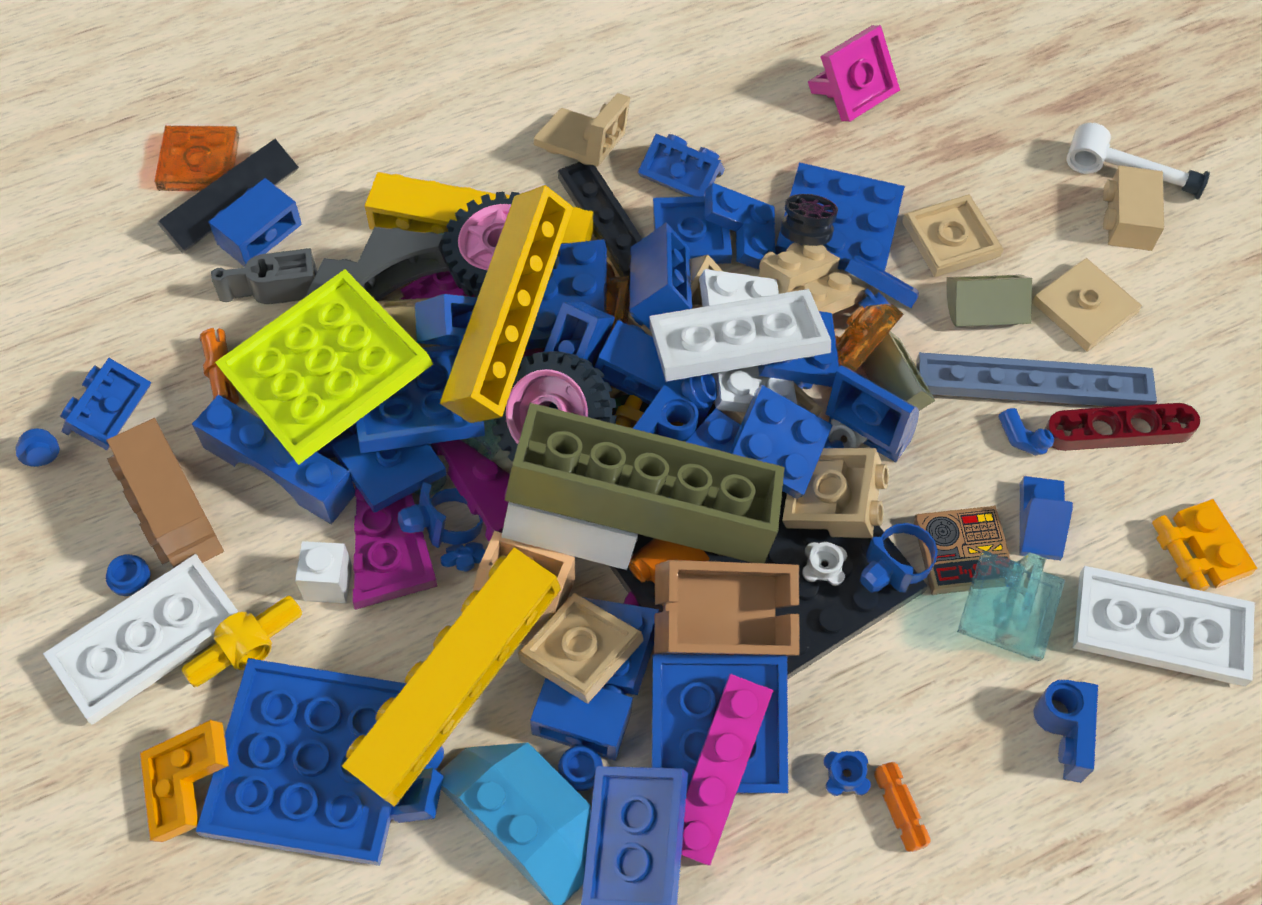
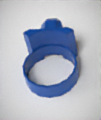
M423 482L421 487L419 505L415 504L398 512V523L403 532H421L426 528L429 533V539L436 548H439L442 542L452 545L466 544L474 540L481 533L483 520L479 515L480 522L474 528L467 531L454 532L444 529L446 516L437 511L435 506L452 501L467 505V500L459 494L456 488L444 489L437 492L430 499L432 485Z
M910 523L895 524L886 529L881 537H872L866 553L869 565L862 572L861 584L868 591L876 592L891 582L890 584L897 591L905 593L909 584L918 583L925 579L933 569L938 553L935 540L929 532L918 525ZM900 533L916 536L930 550L932 558L930 567L919 574H913L912 566L901 564L889 555L884 548V539L893 534Z

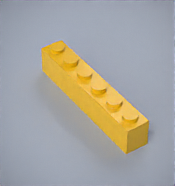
M377 172L364 207L369 229L373 230L374 227L399 228L406 231L434 232L443 235L444 232H448L447 224L450 219L457 221L455 213L460 208L468 212V202L474 199L479 205L482 203L481 196L489 194L490 199L494 200L496 199V194L475 190L470 187H457L441 184L436 181L408 178L399 174ZM573 207L561 244L592 240L593 211Z
M546 185L521 193L513 198L440 401L441 405L470 423L503 416L573 210V206Z
M515 547L507 557L502 555L494 562L488 574L490 578L480 591L474 590L469 594L461 607L462 614L452 627L447 625L439 632L433 642L434 649L424 662L419 661L410 669L404 680L406 685L395 699L389 698L380 707L375 717L377 720L375 725L366 736L360 735L351 744L346 753L348 759L342 767L394 807L561 591L557 576Z

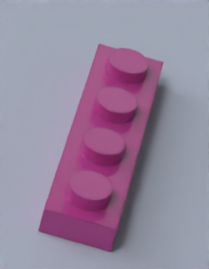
M729 674L687 789L681 855L703 864L711 865L773 690Z

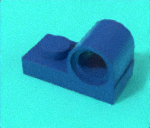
M664 385L633 429L686 442L697 430L698 409L691 400ZM672 422H681V423H684L685 425H683V426H674V425H672V424H670V423H672Z
M1057 680L1047 687L1035 703L1033 712L1038 725L1047 732L1063 736L1059 744L1058 761L1064 764V780L1082 783L1094 770L1098 703L1097 684ZM1052 700L1059 701L1065 705L1068 714L1061 713L1055 709Z

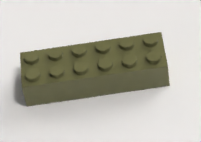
M530 403L512 464L505 501L752 563L764 564L778 533L785 467Z

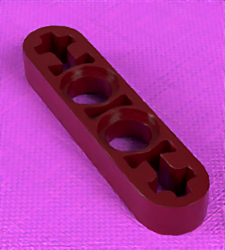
M1185 403L1061 410L1051 415L1045 429L1049 430L1054 437L1052 448L1062 451L1174 444L1187 442L1194 435L1200 425V416L1192 406ZM1135 418L1145 420L1149 424L1151 431L1147 433L1137 431L1132 426L1131 420ZM1173 418H1177L1178 422L1171 421L1173 420ZM1095 421L1107 423L1112 429V434H1099L1094 430L1092 423ZM1181 424H1186V427L1182 428ZM1058 425L1063 426L1064 431H1071L1070 435L1065 436L1063 430H1056Z

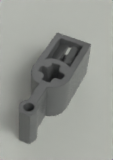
M311 248L257 255L248 260L244 268L229 270L216 268L211 271V279L219 300L222 302H230L234 298L253 296L259 303L277 304L304 299L315 278L317 269Z

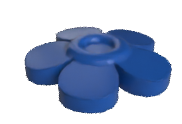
M477 542L467 543L465 546L462 544L451 545L446 548V554L442 555L441 564L444 567L456 565L457 570L468 572L474 568V563L480 564L486 550L483 549V544Z

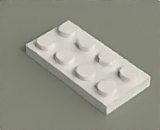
M704 269L699 278L703 307L779 294L777 279ZM758 366L712 373L718 390L715 400V406L718 410L746 413L756 389L762 385L797 404L793 381L759 376Z
M809 289L649 316L650 329L666 381L831 353L830 336Z
M194 554L44 652L43 655L85 718L93 725L214 643V631L217 626L227 617L238 613V610L198 556Z
M1084 566L1079 576L1073 649L1246 687L1253 681L1255 602Z

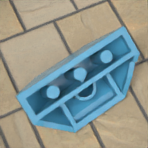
M528 742L467 747L440 771L444 775L441 790L550 905H564L583 886L591 805Z

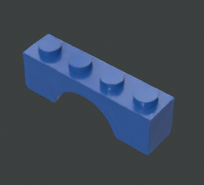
M217 395L192 423L204 449L234 467L238 463H245L262 471L281 485L299 506L331 525L355 496V488L350 472L318 452H315L298 465L260 418L220 395Z

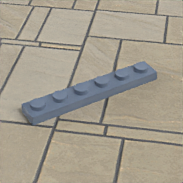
M919 352L916 360V368L933 395L1111 407L1150 405L1157 402L1153 368Z

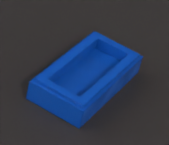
M854 255L845 271L909 308H912L919 296V290L859 255Z

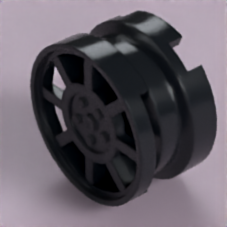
M796 194L786 199L784 208L787 215L783 217L780 229L784 237L795 243L809 246L824 245L832 240L834 232L833 223L836 221L838 208L832 201L812 194Z

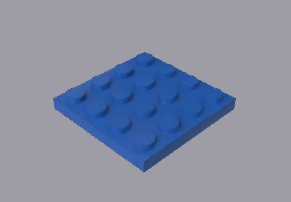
M248 658L225 733L229 766L213 773L196 832L202 837L380 866L391 822L390 812L392 805L343 768L342 765L348 759L346 753L351 744L360 735L366 736L377 722L375 717L380 707L389 698L395 699L406 684Z

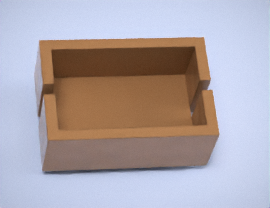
M155 417L107 439L114 454L107 458V461L117 480L121 482L124 488L123 493L133 512L136 513L141 522L139 525L162 565L170 562L174 568L194 554L203 563L225 552Z
M668 560L655 565V605H663V612L655 613L654 654L799 655V614L775 616V608L799 605V565Z

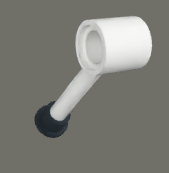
M1085 123L1075 130L1067 155V163L1076 172L1082 174L1095 173L1102 168L1105 161L1117 166L1163 171V181L1181 186L1182 191L1194 194V199L1197 200L1200 199L1210 176L1208 171L1202 174L1190 170L1187 173L1110 148V132L1104 126L1097 123Z

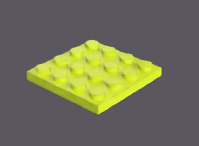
M346 269L215 362L298 465L433 365L426 351Z

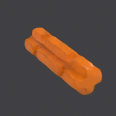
M889 762L879 766L874 771V777L879 788L885 790L883 798L896 828L902 829L900 837L905 849L908 852H915L927 847L931 840L925 825L919 824L921 816L907 784L901 783V779L904 777L898 764Z

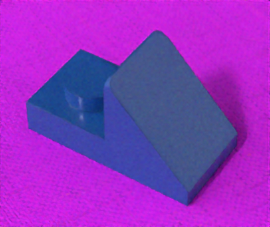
M1023 476L1020 482V556L1060 561L1063 558L1073 511V502L1065 501L1064 481Z

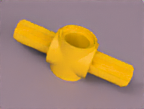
M286 596L256 617L251 612L249 614L247 612H238L227 617L214 631L213 639L216 644L182 667L183 674L193 687H199L230 665L235 670L243 671L245 670L248 658L264 660L272 649L270 638L302 616L301 608L291 596Z

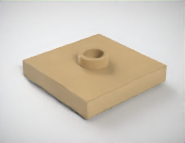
M970 194L908 212L903 216L902 223L934 277L999 258L1002 255L1003 247Z
M1088 258L1082 260L1037 293L1032 301L1039 310L1086 352L1138 314L1142 307L1139 302Z
M573 593L518 652L520 662L588 704L643 642V636L641 631Z

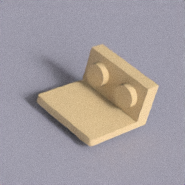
M617 93L608 104L602 105L596 118L560 108L535 135L533 145L543 148L552 154H562L577 159L585 165L599 166L625 135L630 97Z

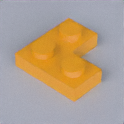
M213 720L204 722L140 752L150 841L165 842L196 828L198 817L193 782L229 766L223 723Z

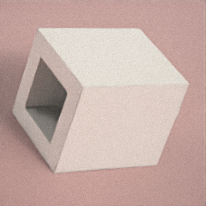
M302 541L295 581L304 601L347 602L352 563L345 544Z

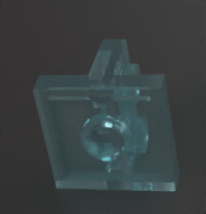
M983 551L978 559L957 632L1035 661H1040L1044 659L1065 579L1043 572L1046 558L1036 554L1028 553L1018 562L988 551Z

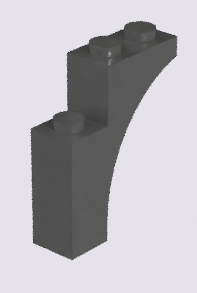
M374 227L358 262L348 259H323L306 296L344 269L376 301H380L392 291L411 281L431 274L449 271L443 254V235L434 232L423 233L406 231L399 228Z

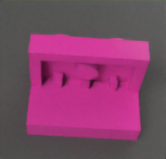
M871 25L821 55L825 71L807 81L811 94L827 95L828 98H834L840 119L846 122L854 120L900 91L881 25Z

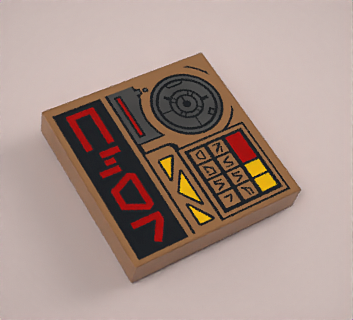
M996 506L915 515L914 525H918L929 532L935 540L938 551L934 567L927 576L931 595L1014 585L1016 577ZM918 538L925 570H927L932 561L930 550Z

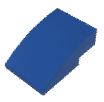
M841 365L836 371L825 414L829 416V423H831L832 419H835L867 438L863 444L870 448H876L877 452L897 462L912 441L918 422L919 410L914 405Z

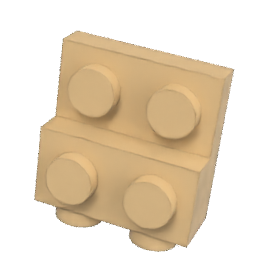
M793 243L786 252L778 255L773 252L767 253L759 265L760 272L758 277L777 279L779 294L809 289L818 311L834 314L857 304L862 300L865 288L853 282L848 275L837 272L840 258L827 251L823 245L809 246Z
M823 448L804 496L796 499L787 494L782 519L786 528L827 529L831 537L872 538L874 526H881L883 523V503L878 501L879 489H887L888 466L882 464L876 448Z

